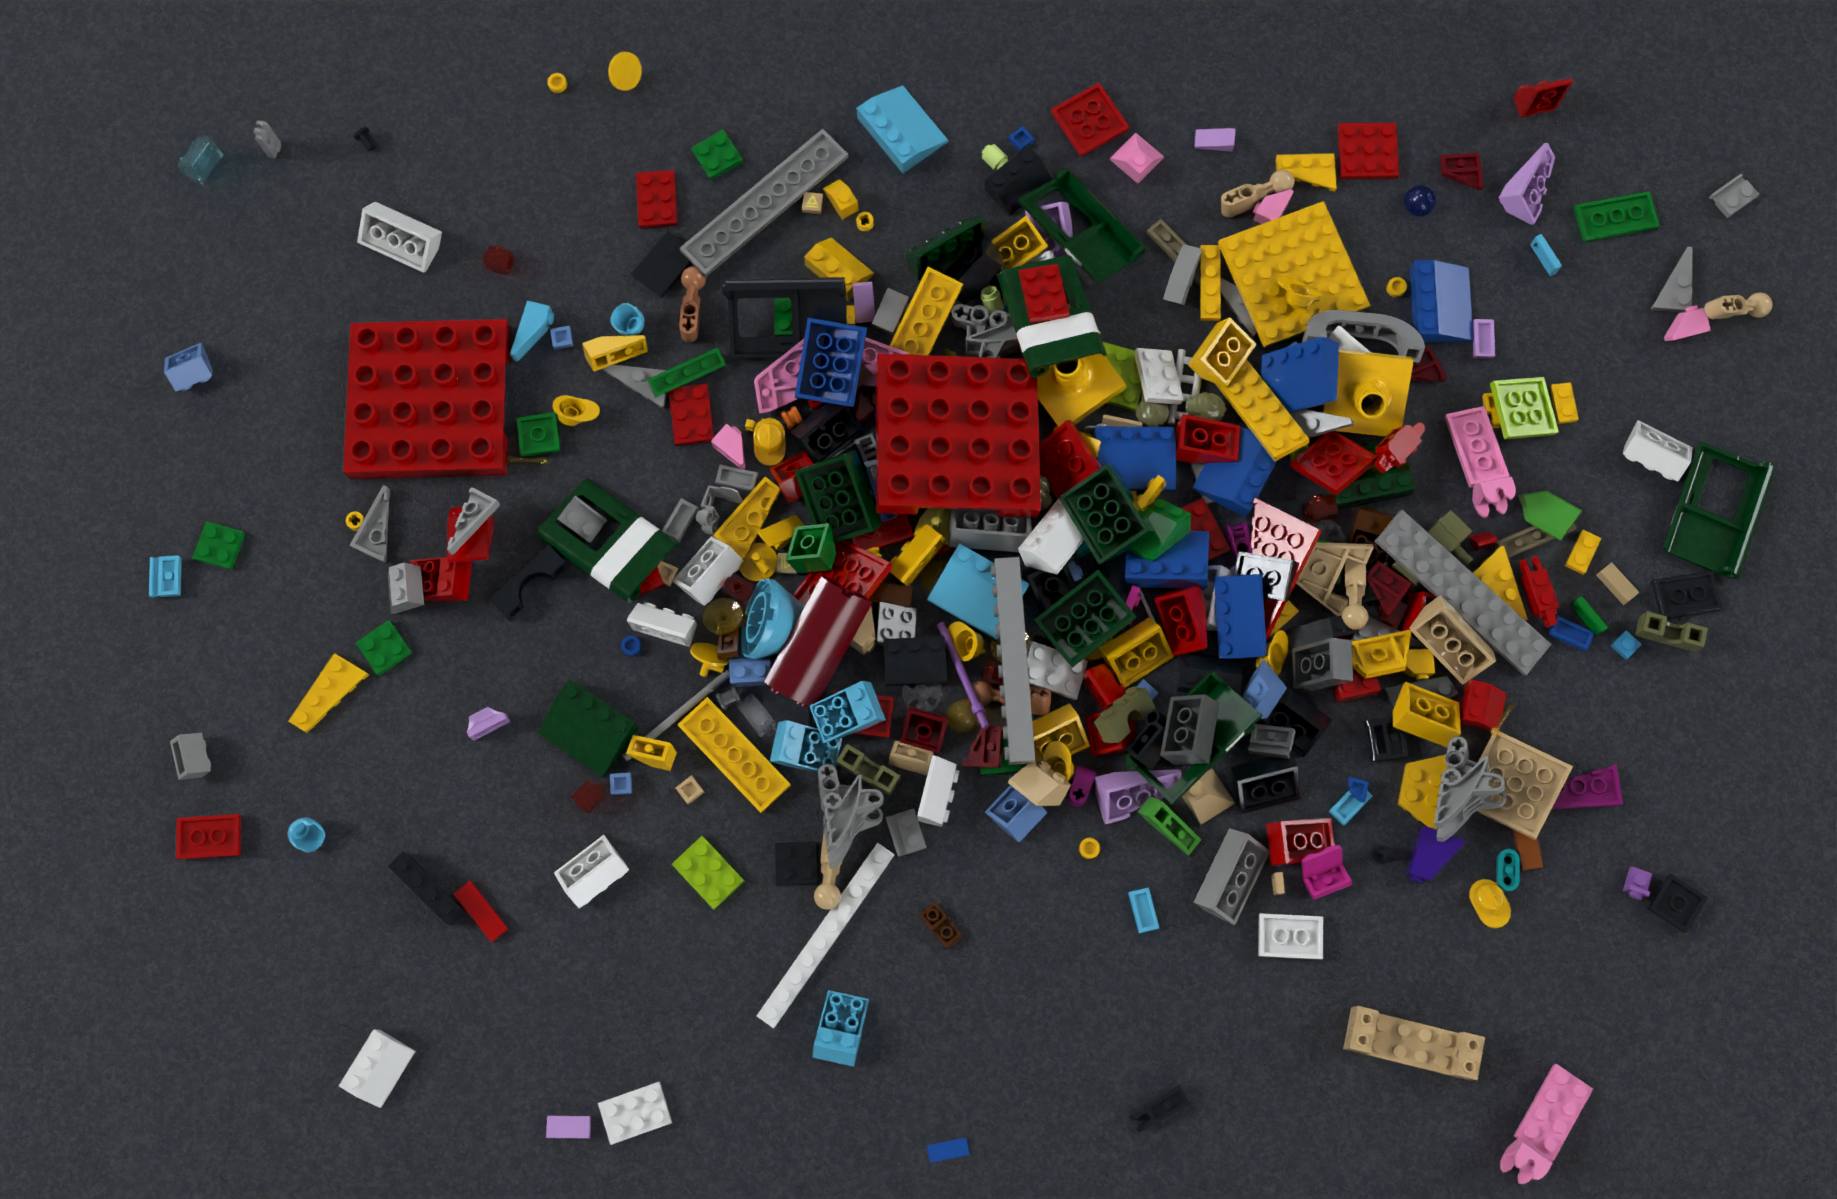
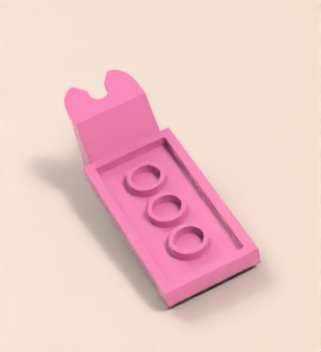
M1481 406L1446 414L1445 421L1468 486L1473 487L1472 501L1477 513L1481 517L1487 518L1490 511L1488 505L1493 504L1499 513L1505 514L1508 507L1507 498L1510 500L1514 498L1516 488L1513 478L1509 477L1510 475L1485 407Z
M1554 1064L1514 1134V1137L1517 1139L1507 1147L1501 1158V1171L1505 1173L1512 1170L1515 1165L1516 1168L1520 1169L1517 1175L1519 1184H1525L1531 1179L1538 1180L1543 1178L1548 1173L1553 1164L1552 1161L1555 1160L1593 1088L1558 1064Z

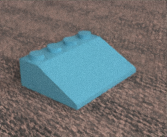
M903 85L874 96L857 107L858 120L902 173H905L948 143V139Z
M959 543L927 600L993 639L998 640L999 637H996L995 625H999L998 617H994V605H997V597H993L992 585H996L995 577H991V565H994V563ZM1021 579L1023 597L1029 583Z

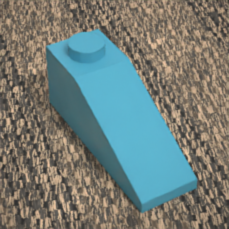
M527 301L510 352L514 361L518 362L548 331L549 325L553 324L554 313L550 306Z

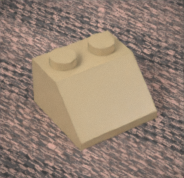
M870 607L850 643L853 648L863 655L867 651L871 652L876 645L872 607Z
M1045 761L1027 764L1008 781L1011 786L1036 806H1059L1071 786L1065 780L1066 777L1053 771L1051 765Z

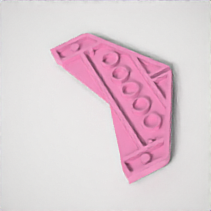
M865 337L861 362L873 376L863 385L876 387V361L878 353L906 355L908 353ZM804 339L756 376L754 385L759 414L771 412L797 400L795 392Z

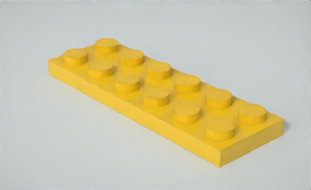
M927 267L889 346L905 351L908 355H930L964 284Z
M1247 359L1227 387L1215 383L1274 462L1309 443L1308 436Z
M708 697L677 724L760 813L766 810L791 786Z

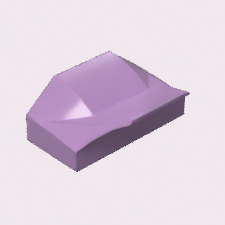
M486 707L469 716L467 734L472 740H476L509 723L510 720L507 714Z

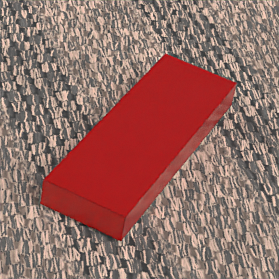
M472 881L467 882L454 893V896L491 942H494L509 929Z

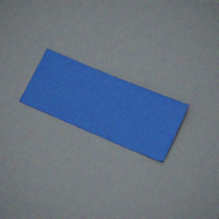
M966 1138L927 1145L930 1163L970 1155Z

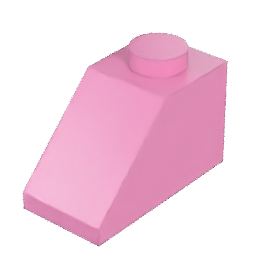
M1290 189L1265 196L1261 203L1257 202L1253 213H1255L1254 221L1263 224L1282 217L1294 191Z
M1694 305L1686 307L1685 312L1678 313L1664 336V340L1672 341L1711 331L1705 309Z
M726 424L711 440V443L717 451L737 467L745 469L742 432L735 426L730 427Z

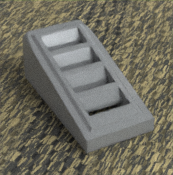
M871 433L856 439L855 443L870 478L876 476V459L869 462L868 460L876 457V439L874 434ZM870 442L873 443V444H871V445H869V446H866V447L862 448V446L865 445V444H868V443H870Z

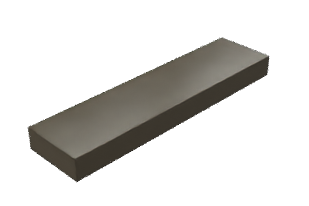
M1162 219L1157 221L1146 232L1174 262H1176L1183 244L1187 245ZM1200 259L1193 280L1198 286H1200Z
M1575 523L1571 526V528L1568 530L1566 534L1571 533L1577 529ZM1532 526L1497 541L1495 546L1496 548L1504 546L1507 557L1510 559L1556 538Z

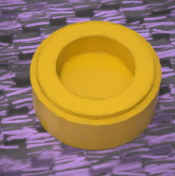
M554 73L549 76L547 83L552 92L561 93L565 91L567 81L563 74Z
M1400 277L1392 278L1387 284V293L1394 298L1402 297L1407 290L1406 281Z
M1086 838L1080 843L1079 852L1082 857L1093 859L1099 854L1100 845L1094 838Z

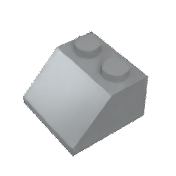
M404 562L389 567L388 585L391 614L424 605L421 566Z

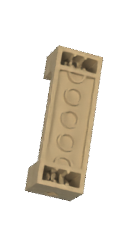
M1354 1006L1351 1007L1343 1049L1465 1080H1478L1485 1037L1466 1032L1457 1033L1380 1014L1377 1010Z

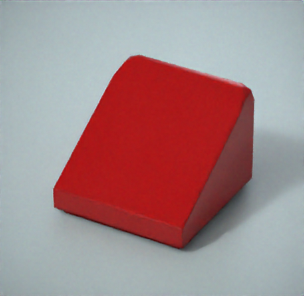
M1489 532L1469 537L1473 550L1491 547L1497 542V537Z

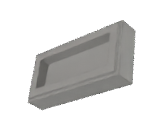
M719 465L715 484L752 492L756 487L759 474L754 471Z
M681 498L662 531L675 541L680 542L699 508Z

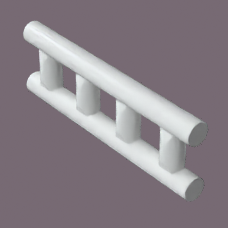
M1179 349L1176 371L1180 387L1181 382L1193 384L1191 395L1182 393L1183 402H1187L1189 398L1200 393L1202 378L1196 373L1194 376L1182 375L1184 364L1188 365L1192 357H1186V350ZM1170 404L1167 424L1175 425L1176 419L1180 420L1182 414L1188 415V413L1178 412V404Z

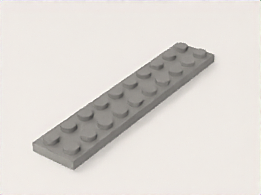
M824 129L820 130L682 245L680 251L707 277L799 200L804 193L811 190L849 158L848 153Z
M1403 510L1397 513L1374 541L1436 597L1442 595L1483 640L1522 675H1527L1550 647L1551 643Z

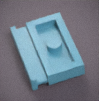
M179 555L162 556L159 558L150 557L149 596L151 598L181 596L182 557Z

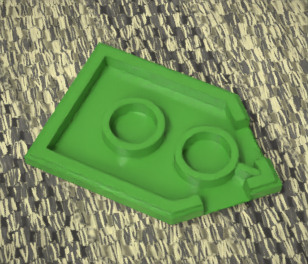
M1549 491L1518 495L1525 521L1560 541L1582 512L1581 509Z

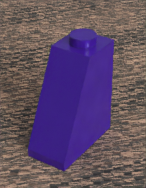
M1423 826L1419 830L1406 876L1411 877V881L1419 884L1430 881L1462 847L1465 840L1451 836L1446 841L1439 842L1436 838L1437 830Z

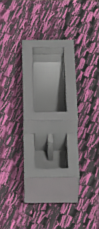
M1183 244L1170 275L1163 297L1164 300L1185 305L1201 256V248Z

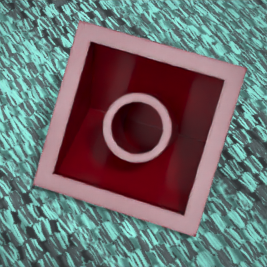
M909 707L900 743L940 753L948 726V718Z

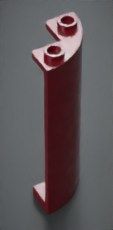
M821 576L764 681L770 686V690L775 694H783L795 700L802 707L818 702L873 602L861 592L848 590L835 579Z

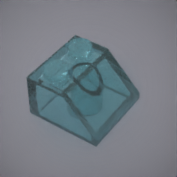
M198 136L191 143L190 149L185 156L179 160L177 167L183 175L203 185L223 157V153L210 137Z

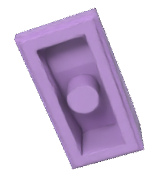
M1235 129L1196 130L1194 148L1232 152L1235 142Z

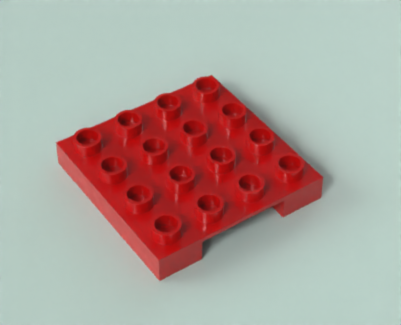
M507 319L351 323L344 474L349 479L506 476L508 437L504 433L506 364H510L511 326Z
M878 353L876 361V513L917 514L919 508L997 510V517H1038L1041 511L1037 377L1030 376L1025 359Z

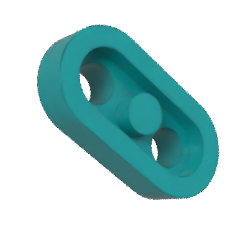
M1505 849L1497 855L1496 882L1506 892L1515 890L1520 882V858L1518 853L1512 849ZM1505 857H1508L1510 859L1509 864H1506L1504 862ZM1505 877L1510 880L1509 885L1504 883Z

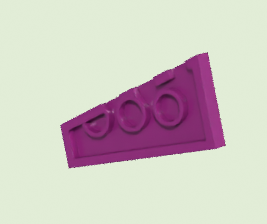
M1617 764L1567 779L1552 809L1622 806L1623 800Z

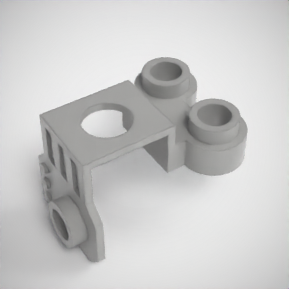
M708 485L701 503L702 510H699L696 514V521L702 525V531H705L706 534L714 535L718 530L719 515L715 508L712 507L715 497L723 498L730 502L742 503L743 500L737 490L723 486L714 487ZM708 496H710V501L707 506V498Z

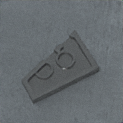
M1447 676L1410 683L1449 699L1458 694ZM1403 684L1383 689L1393 707L1396 704Z

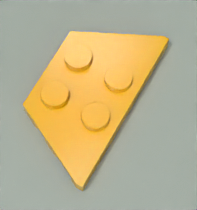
M1498 547L1472 573L1526 621L1528 620L1505 547Z
M1411 630L1351 641L1352 668L1365 679L1405 671Z
M1445 755L1405 764L1398 805L1401 808L1410 812L1416 820L1435 830L1438 828L1434 826L1441 777L1446 770Z

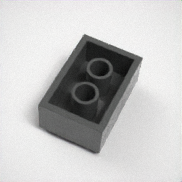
M1328 638L1293 648V689L1316 691L1353 681L1351 640Z
M1206 694L1171 697L1160 756L1174 765L1209 763L1219 703Z

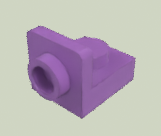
M1629 867L1623 891L1629 893V896L1634 899L1641 900L1642 898L1649 897L1650 892L1648 888L1652 873L1635 867Z

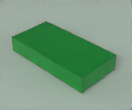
M1582 596L1570 604L1588 628L1595 632V636H1598L1608 628Z

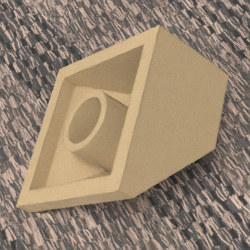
M1213 769L1207 771L1182 796L1200 825L1235 804Z

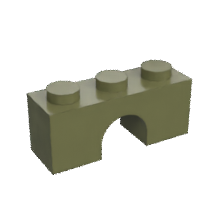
M1647 611L1639 617L1635 636L1697 652L1704 648L1708 628L1692 623L1683 625L1667 622V616Z
M1134 686L1127 689L1125 694L1121 698L1116 699L1113 705L1100 714L1101 716L1094 722L1104 743H1119L1131 732L1128 719L1144 720L1147 713L1156 708L1147 688H1137Z
M849 744L845 746L836 761L838 766L855 776L861 775L863 781L888 796H891L901 779L899 774L884 765L876 764L867 758L864 753Z

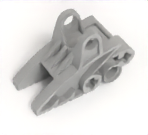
M958 304L953 307L951 313L953 325L967 330L966 354L986 358H1004L1012 353L1022 352L1009 313L996 310L991 315H988L987 309L982 305L971 307ZM997 316H1000L1003 322H995L993 318L997 319Z
M1460 736L1453 737L1449 741L1445 755L1446 770L1441 777L1434 826L1438 827L1436 838L1439 842H1444L1454 835L1477 810L1500 808L1506 803V794L1503 791L1505 788L1503 777L1490 773L1488 756H1485L1479 762L1468 760V744L1466 739ZM1492 780H1498L1501 782V786L1496 788L1489 786V783ZM1494 794L1503 797L1500 802H1493L1490 798Z
M825 764L818 770V786L821 809L824 812L823 826L829 867L831 869L836 868L844 859L854 837L859 831L871 828L882 822L883 812L879 807L883 804L884 796L877 789H862L861 775L856 777L852 785H839L836 768L833 765ZM875 795L878 796L880 800L872 803L868 800V798L870 796ZM877 813L879 818L875 820L870 819L868 814Z

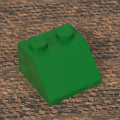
M826 523L795 527L786 561L797 573L828 571L832 569L836 550L831 525Z

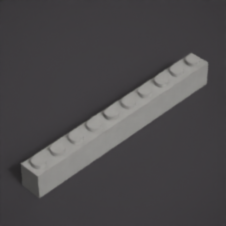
M1019 557L996 558L994 565H991V577H995L996 585H992L993 597H997V605H994V617H998L999 625H995L996 637H1000V645H997V657H1001L1002 665H998L999 678L1003 677V685L1000 686V698H1004L1005 706H1001L1002 718H1006V726L1003 727V738L1008 741V747H1004L1005 760L1009 759V765L1031 764L1035 762L1020 560Z

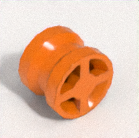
M795 406L788 412H781L788 430L803 422Z

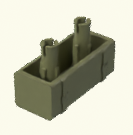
M1450 510L1431 527L1428 533L1464 566H1467L1474 559L1460 544L1472 530ZM1397 561L1390 567L1391 570L1413 584L1408 592L1419 583Z

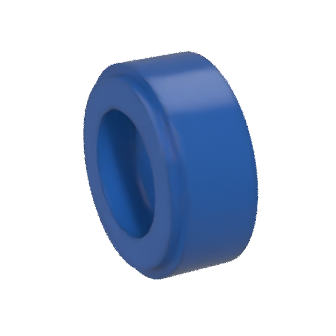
M630 635L622 640L621 649L627 656H636L642 650V643L638 637Z

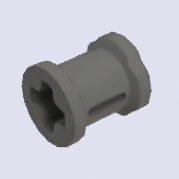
M735 685L727 692L716 694L723 710H726L728 706L736 702H742V698Z

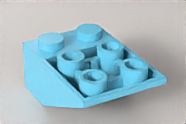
M860 681L809 706L824 744L867 729L886 720L871 682Z
M788 720L781 721L777 725L770 762L818 772L819 768L825 764L833 765L836 768L842 738L824 744L817 728Z
M828 990L814 1042L813 1058L854 1067L869 999Z

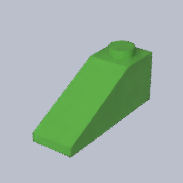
M1150 796L1138 811L1150 825L1188 856L1201 841L1162 800Z

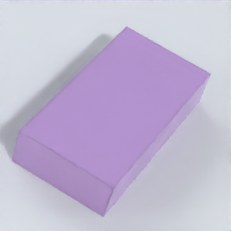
M872 282L853 283L856 323L873 322L875 308Z
M1474 319L1472 322L1474 337L1473 359H1494V320Z
M547 1116L546 1138H590L591 1116Z

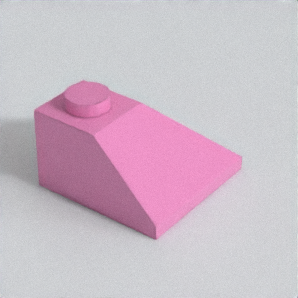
M1135 133L1110 160L1135 182L1139 183L1164 156Z

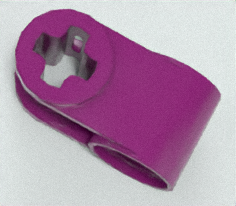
M1244 521L1239 525H1226L1227 540L1230 544L1232 556L1237 561L1239 552L1237 548L1242 547L1246 549L1247 553L1252 552L1248 524Z
M1076 766L1068 794V801L1072 806L1081 807L1085 804L1097 771ZM1077 792L1081 793L1080 797L1082 798H1080L1079 800L1075 799V795Z

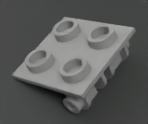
M879 602L878 644L884 645V639L914 638L917 608Z

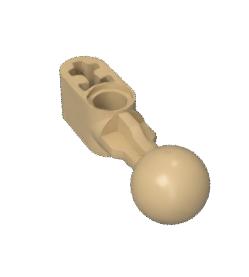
M1277 170L1272 174L1270 181L1254 186L1244 184L1225 192L1221 196V213L1225 217H1234L1254 208L1256 202L1264 199L1269 193L1292 190L1294 186L1293 175L1287 170Z
M1765 293L1752 294L1747 300L1740 295H1729L1707 302L1704 309L1710 319L1729 318L1734 315H1746L1747 313L1753 317L1761 318L1770 313L1773 303L1771 298Z
M1347 558L1345 561L1346 595L1349 597V605L1343 610L1342 619L1349 629L1358 630L1363 628L1368 622V612L1361 605L1366 588V565Z
M823 833L821 850L823 884L816 888L814 900L820 908L830 910L839 904L841 898L840 891L835 886V880L840 872L842 861L836 868L830 869L825 833Z

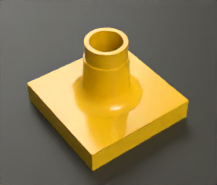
M1339 349L1337 400L1322 404L1321 412L1350 418L1355 423L1353 426L1336 431L1387 436L1393 429L1400 428L1403 425L1414 362L1413 358ZM1367 395H1379L1373 404L1361 406L1363 399Z
M1102 354L1054 364L1046 374L1037 377L1038 401L1057 427H1060L1066 420H1071L1076 425L1127 389L1126 383L1106 356ZM1067 367H1077L1076 370L1070 374L1061 373V371Z

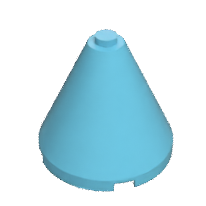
M769 578L760 580L749 599L745 615L748 616L746 627L742 626L741 651L745 657L757 659L779 654L805 607L776 580Z

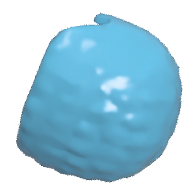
M623 303L616 307L610 320L614 329L624 336L638 335L643 330L645 322L642 312L629 303Z
M305 817L297 819L290 825L288 838L295 848L310 853L322 845L325 839V831L317 821Z

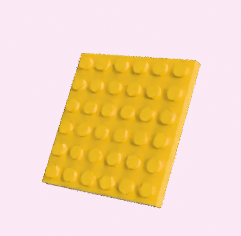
M1324 201L1225 237L1217 242L1264 348L1304 333L1308 321L1317 313L1328 310L1359 312L1371 306ZM1280 276L1294 278L1306 286L1319 291L1321 296L1314 299L1309 311L1304 312L1295 309L1288 303L1286 297L1287 290L1277 282V278Z

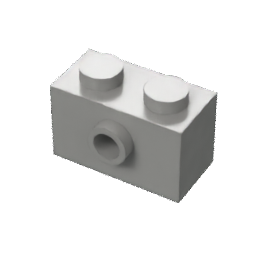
M888 288L872 325L894 336L911 302L910 298Z
M202 733L180 734L170 741L179 780L202 778L211 771V762L207 757L206 741L203 739Z

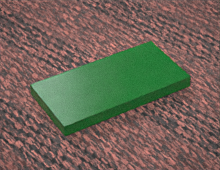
M1650 191L1577 204L1573 207L1583 243L1655 230L1660 227Z

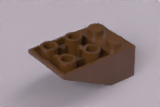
M1358 505L1348 543L1373 544V551L1366 563V568L1374 566L1377 561H1387L1389 554L1374 541L1396 515Z

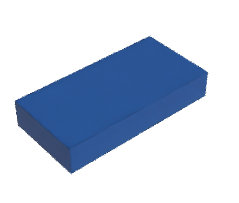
M1556 615L1557 624L1550 627L1547 635L1587 651L1595 632Z

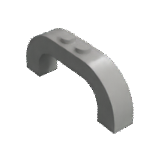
M1328 310L1315 314L1308 321L1302 340L1303 343L1319 337L1327 338L1339 325L1352 337L1386 341L1397 349L1399 356L1412 357L1414 362L1420 363L1425 349L1423 338L1419 332L1398 318L1383 314L1344 310Z

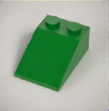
M1160 498L1143 511L1156 533L1129 551L1151 562L1191 532V513Z

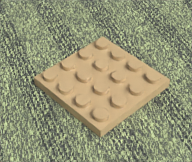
M1495 729L1479 761L1488 756L1490 773L1503 777L1505 781L1503 791L1506 794V803L1500 808L1477 810V812L1536 840L1573 766ZM1492 780L1489 786L1498 788L1501 786V782ZM1494 794L1490 799L1493 802H1500L1503 797Z

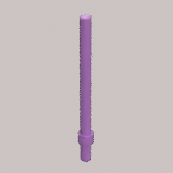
M940 622L937 624L941 636H945V645L972 704V712L974 716H977L982 729H986L990 725L985 716V708L977 698L945 623Z

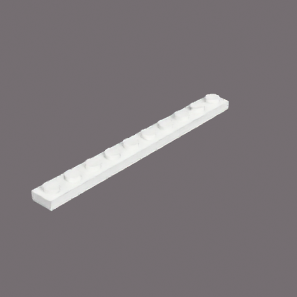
M879 843L876 844L841 894L839 904L829 911L757 1014L758 1018L772 1028L776 1027L895 854Z

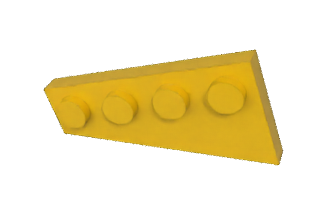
M765 476L714 533V538L730 546L745 561L758 535V531L761 530L781 489Z
M334 653L288 722L308 733L327 715V712L332 707H336L341 702V699L347 693H351L357 687L356 685L362 679L367 678L369 674Z

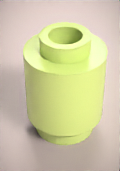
M995 144L987 145L982 151V159L994 171L1009 161L1008 156Z
M987 286L981 291V300L983 306L988 311V315H991L996 310L1003 311L1004 304L996 287Z

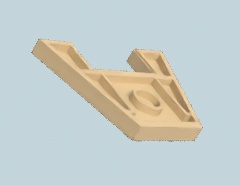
M1316 542L1296 584L1335 615L1341 616L1349 600L1346 597L1332 593V589L1346 559L1348 558L1366 565L1373 551V544Z

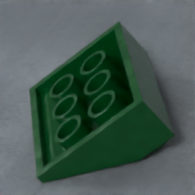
M977 216L971 217L968 220L963 219L957 226L952 229H945L936 238H929L920 247L911 248L906 254V262L918 280L923 278L927 267L937 270L959 258L984 232L985 218Z
M1381 442L1362 445L1361 447L1377 456L1376 447ZM1406 461L1402 466L1398 468L1394 466L1383 473H1380L1378 468L1373 465L1337 496L1330 491L1328 493L1333 511L1410 496L1416 487L1411 469Z
M856 450L794 471L813 525L829 523L832 528L834 543L872 532L882 526Z
M1109 463L1058 497L1099 565L1141 544L1156 533L1115 466Z
M1097 570L1035 618L1034 623L1073 668L1137 617L1102 573Z
M569 679L557 695L538 734L604 778L639 727Z

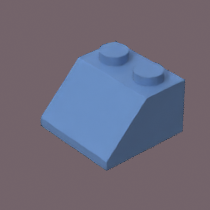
M202 343L165 358L164 373L176 392L188 390L193 384L198 382L204 383L212 377L213 369Z
M739 647V657L730 658L729 660L731 686H769L764 681L772 668V655L752 659L745 657L742 654L741 647Z
M1262 660L1242 690L1241 697L1263 715L1261 718H1268L1287 687L1268 663Z
M1011 785L985 811L996 824L1018 842L1047 814L1042 806L1033 804Z

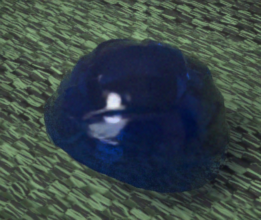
M1419 185L1411 188L1406 193L1404 202L1406 209L1411 214L1425 216L1433 210L1436 197L1430 188Z

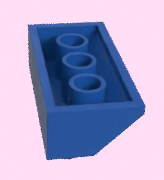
M1262 574L1214 577L1219 658L1267 656Z

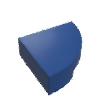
M1348 777L1347 786L1349 792L1356 800L1364 803L1369 782Z

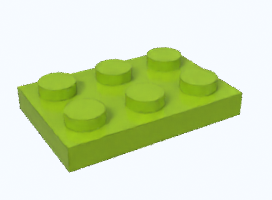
M703 836L672 863L675 869L714 910L744 882L740 875Z

